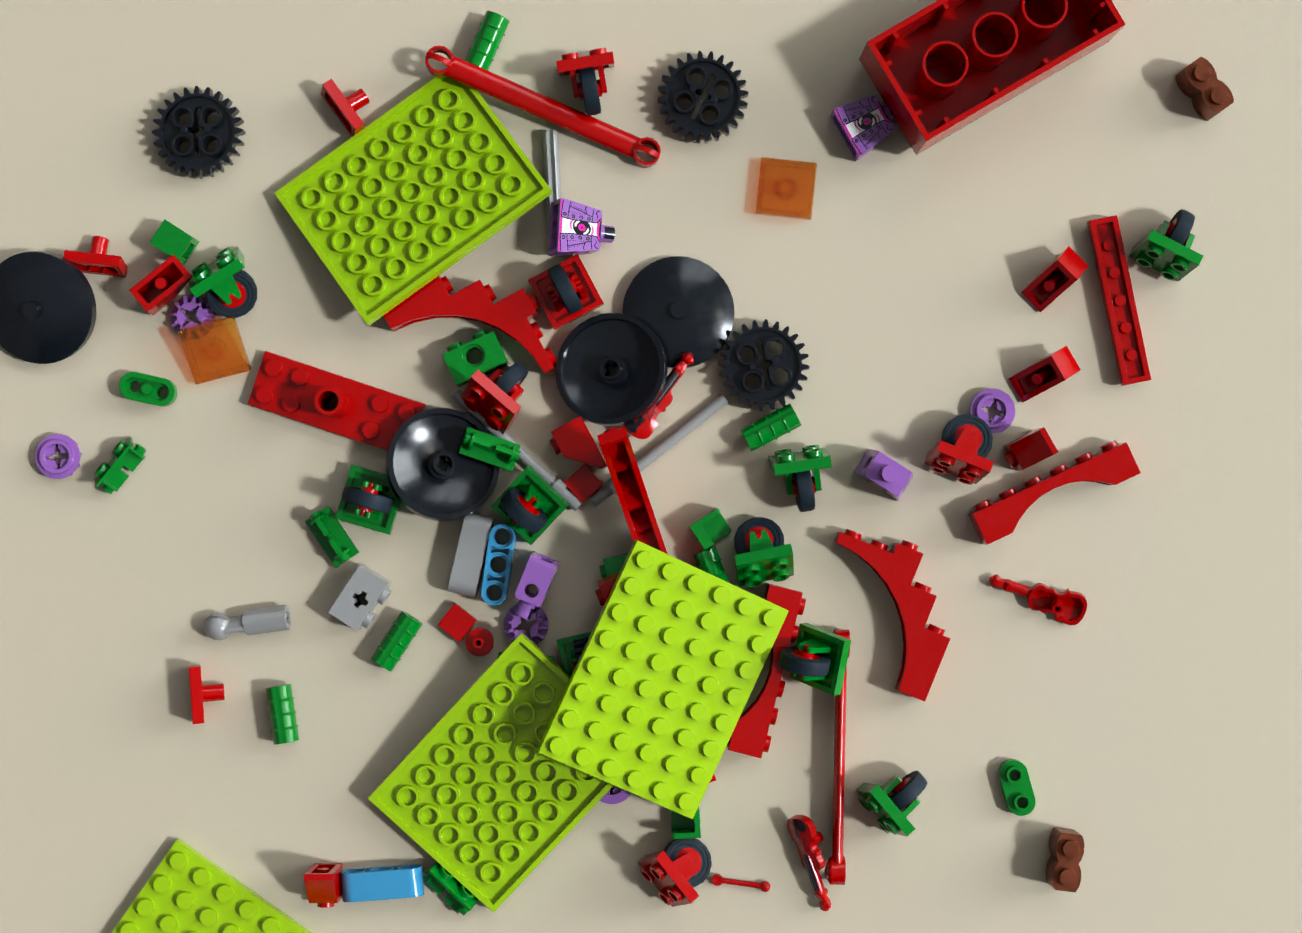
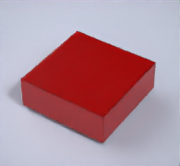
M585 464L564 482L582 503L603 485Z
M454 603L438 626L455 640L461 642L477 619L460 605Z

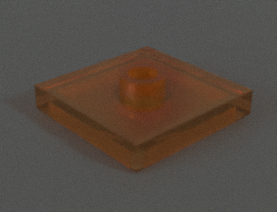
M761 157L755 214L811 220L817 163Z
M235 316L183 328L178 331L195 384L251 370Z

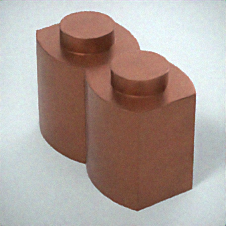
M1199 57L1175 76L1179 89L1186 96L1192 98L1195 111L1207 121L1234 103L1231 90L1225 83L1217 79L1214 67L1203 57Z
M1054 827L1049 837L1051 856L1047 861L1045 873L1048 884L1055 890L1076 892L1081 882L1079 863L1082 860L1085 846L1082 835L1074 829Z

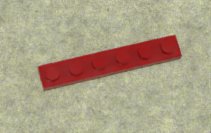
M1114 215L1090 220L1087 222L1120 384L1124 386L1151 380L1118 217Z

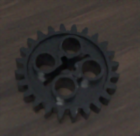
M698 51L697 59H693L691 54L687 53V62L684 63L681 59L677 58V69L670 65L668 66V72L671 76L662 75V81L667 86L658 87V92L665 95L658 98V103L666 105L660 109V115H669L665 119V124L668 125L674 122L673 133L678 132L680 129L683 130L682 139L691 134L693 135V143H696L698 137L702 136L704 143L707 144L709 136L712 135L717 142L719 141V132L729 136L728 126L737 129L738 123L735 118H744L743 112L739 109L747 108L748 103L741 99L748 97V91L740 89L746 85V80H737L741 75V70L731 71L733 61L724 65V55H721L716 61L713 60L712 51H710L707 58H703L702 52ZM693 73H698L703 76L704 81L700 84H693L690 82L689 76ZM714 75L715 79L708 90L707 99L703 100L699 112L693 120L690 117L698 104V95L701 96L710 76ZM719 85L726 86L729 90L728 95L723 97L716 95L714 92L715 87ZM681 98H687L691 101L692 106L683 110L677 106L676 102ZM706 110H711L716 113L717 118L712 122H708L702 118V113Z
M195 86L194 94L187 88H184V96L182 97L174 92L175 101L172 103L165 99L164 102L168 108L166 110L157 109L162 115V119H153V122L160 126L159 129L152 131V134L160 137V139L153 142L156 147L162 148L158 155L161 158L168 157L165 164L169 167L175 164L174 171L180 174L185 169V175L191 178L194 171L199 179L203 178L204 171L209 176L214 177L215 168L222 173L225 172L223 163L226 162L232 166L233 162L230 156H240V153L235 148L236 146H244V143L238 139V136L245 135L246 132L237 127L242 125L244 120L241 117H235L240 112L237 107L230 108L233 102L229 98L223 100L221 92L218 91L213 96V90L210 87L206 88L204 94L198 86ZM198 108L201 109V111H200V113H199V119H198V117H197V115H196V110H197ZM214 112L218 113V120L214 124H207L208 116ZM190 113L189 122L180 125L179 119L181 115ZM199 127H201L204 132L199 133L198 139L194 133L199 132ZM213 140H218L219 146L217 150L208 152V144ZM184 141H190V149L187 152L180 153V145ZM199 146H200L201 156H200V157H197V154H198V151H199Z
M767 319L764 320L762 327H759L756 320H753L752 329L750 330L743 324L741 326L742 334L736 331L732 332L735 339L734 342L728 339L725 340L729 350H720V354L726 357V360L718 361L719 366L725 367V370L719 373V377H727L728 379L722 385L723 388L729 386L733 388L729 394L730 397L736 394L740 395L738 399L739 405L745 399L748 400V409H751L754 403H758L759 410L763 411L765 404L768 403L770 409L774 410L776 401L781 406H785L784 397L787 396L789 399L794 400L795 396L792 390L802 391L803 388L798 384V381L807 380V377L801 374V371L809 369L810 366L802 364V360L808 358L809 355L800 354L799 351L805 344H795L794 341L797 339L798 334L789 337L787 335L789 331L788 326L782 331L778 330V321L771 328ZM757 341H760L762 344L764 361L771 364L767 368V376L771 385L770 390H767L765 387L762 368L757 369L756 367L760 362V355L756 346ZM770 342L779 343L782 348L781 354L778 356L770 355L767 351V344ZM744 347L751 348L754 352V359L750 362L740 359L739 351ZM783 369L788 375L787 381L783 384L775 382L773 379L774 370ZM748 375H756L760 379V387L755 390L749 389L745 384V378Z

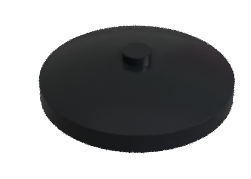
M40 250L19 253L0 263V345L13 356L36 364L55 363L77 353L89 340L96 321L94 293L87 278L80 269L68 259L58 254Z
M675 256L663 258L649 264L634 277L624 297L622 314L642 321L657 335L666 353L667 368L673 369L682 360L683 353L693 355L694 363L687 366V368H691L708 361L724 346L725 340L728 339L733 327L734 303L728 285L716 270L700 260Z
M620 313L600 314L579 324L563 342L556 361V382L564 402L578 416L591 423L603 426L623 425L643 416L659 399L667 378V357L657 335L642 321Z
M434 408L417 413L404 422L397 430L387 450L386 473L392 491L407 509L426 519L452 521L470 515L489 499L496 487L500 468L459 454L467 427L490 434L478 420L459 410Z

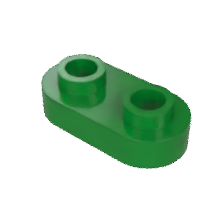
M129 372L119 382L121 394L130 400L166 407L171 405L177 398L175 384L165 378ZM138 381L140 389L134 392L132 385ZM162 388H166L168 391L167 396L161 398L159 394Z
M1007 759L998 768V778L1006 806L1015 815H1028L1033 811L1036 801L1027 768L1016 759ZM1012 770L1018 771L1016 779H1010L1009 774ZM1020 797H1025V805L1019 807L1017 800Z

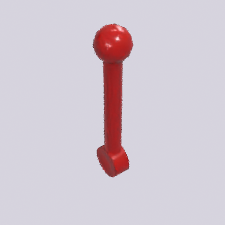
M715 874L712 877V883L715 886H720L723 883L759 888L763 892L770 890V883L768 881L757 883L723 878L720 874Z

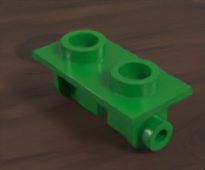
M467 427L459 454L512 472L515 461L517 462L519 459L521 445Z
M131 436L126 442L121 440L113 449L112 454L114 456L108 464L103 462L95 471V486L98 488L103 483L102 489L107 493L117 492L129 477L128 474L121 470L123 466L133 472L145 458L144 454L147 450L139 444L135 447L132 446L134 443Z
M327 506L321 511L313 513L305 523L335 568L358 554L359 551L338 519H335L336 516L330 507Z
M438 862L423 875L426 879L425 883L439 896L445 890L449 892L443 900L457 914L460 912L464 916L479 900Z

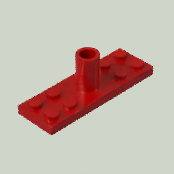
M268 351L264 353L247 403L384 450H388L390 441L403 423L417 413L424 411L426 407L424 403ZM337 395V407L334 410L329 409L328 402L330 398Z

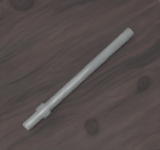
M460 389L453 394L452 398L473 418L478 420L489 433L518 444L506 432L502 434L499 430L490 428L485 418L478 412L468 409L464 404V400L461 399L463 392ZM520 446L519 460L526 467L530 465L570 503L569 507L576 511L582 502L566 489L567 486L560 478L557 480Z
M722 394L638 459L637 464L640 472L728 403ZM612 478L606 481V486L590 497L596 507L612 494L617 495Z

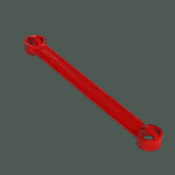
M434 46L426 53V68L433 76L449 77L633 158L634 162L640 167H651L656 164L660 157V146L653 138H639L592 116H587L583 112L452 55L451 51L444 46ZM435 53H444L450 60ZM429 59L437 60L445 64L447 68L440 71L435 70L429 65L428 61ZM641 144H650L655 150ZM636 150L646 152L655 159L651 162H644L638 158Z
M835 629L833 631L837 635L850 639L849 630ZM847 665L841 694L835 695L832 856L826 861L824 869L825 877L830 885H845L846 879L843 841ZM828 864H829V877L827 876V873H826V869H827Z

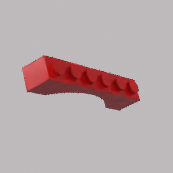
M1116 440L1101 446L1102 452L1092 456L1091 452L1085 453L1075 458L1076 464L1068 468L1065 464L1049 470L1051 475L1042 480L1040 476H1036L1025 481V488L1015 491L1013 487L998 494L1000 499L990 503L989 499L974 505L975 511L968 515L981 543L988 545L1013 533L1018 521L1026 510L1038 498L1054 488L1080 481L1117 485L1140 474L1139 467L1127 442L1117 444Z
M768 583L764 599L789 610L771 649L770 669L765 684L757 698L741 714L727 744V748L730 751L757 758H762L763 752L768 753L771 743V736L767 735L770 724L775 725L778 715V708H774L776 698L782 697L785 687V681L781 680L784 669L779 666L780 652L782 648L789 647L790 642H796L799 626H795L797 614H803L806 599L802 598L803 593L800 591Z

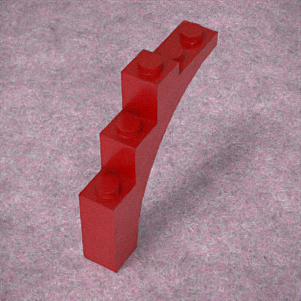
M439 275L383 315L390 329L394 332L413 323L436 318H460L481 322L504 332L519 342L535 358L546 375L556 370L553 363L557 359L551 348L548 346L544 349L539 340L544 337L536 322L532 324L529 322L531 319L539 316L535 309L540 307L533 293L526 294L524 288L494 304L493 300L497 299L489 284L484 286L481 280H478L451 295L450 292L454 289L447 276L445 275L441 278Z
M624 426L607 429L603 434L597 435L632 540L634 542L636 539L667 554L626 428Z
M846 529L845 533L837 532L834 543L853 552L868 564L885 584L895 603L901 623L903 640L901 669L895 689L925 702L951 638L943 636L945 630L929 624L927 629L924 628L937 596L930 593L931 587L916 582L914 586H911L923 553L917 551L918 545L902 540L901 544L893 543L890 552L886 551L888 545L873 539L871 544L861 541L862 535Z

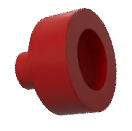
M476 628L467 635L465 641L466 648L474 656H485L494 647V637L489 630Z

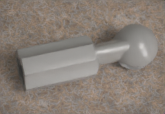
M286 605L244 610L242 615L228 617L223 613H215L210 615L204 623L206 635L213 640L226 639L230 633L244 632L247 635L290 630L291 627L290 611Z

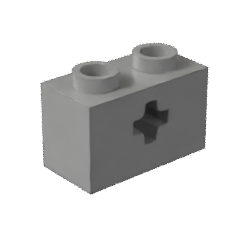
M359 565L328 613L355 631L361 630L362 627L367 629L376 616L373 610L377 604L383 605L389 597L391 590L388 588L392 582L366 565ZM367 593L365 599L368 601V604L359 605L360 599L357 597V594Z

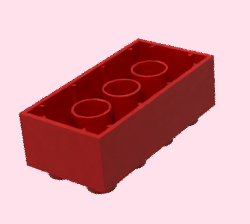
M938 0L869 40L859 60L917 155L1105 45L1126 24L1112 0Z

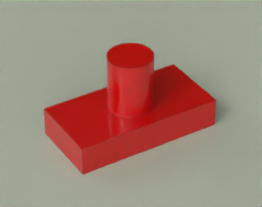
M332 79L322 84V97L351 137L364 129V123L356 111L369 104L366 93L359 89L345 97Z
M93 236L89 253L64 251L63 257L77 266L82 273L126 277L128 267L122 257L106 255L109 240L105 237Z
M192 665L188 666L192 723L202 724L205 723L203 702L225 700L224 684L202 685L201 666Z

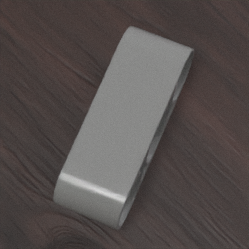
M474 513L464 517L448 584V592L476 598L486 560L489 534L494 525V518Z

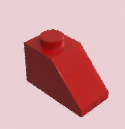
M1067 247L1021 293L1039 312H1042L1079 279L1088 268V265L1070 247Z
M173 254L129 289V291L148 313L155 315L177 297L191 280L192 275Z
M1065 346L1008 379L1023 403L1067 380L1081 369L1068 347Z
M581 416L551 431L554 438L549 441L557 455L562 452L565 458L600 469L607 467Z
M1045 427L1031 430L1003 446L1006 450L1004 457L1011 468L1016 467L1017 471L1024 470L1058 453Z
M314 863L304 873V884L309 903H317V907L328 908L333 907L334 903L340 901L342 898L340 873L342 872V863Z

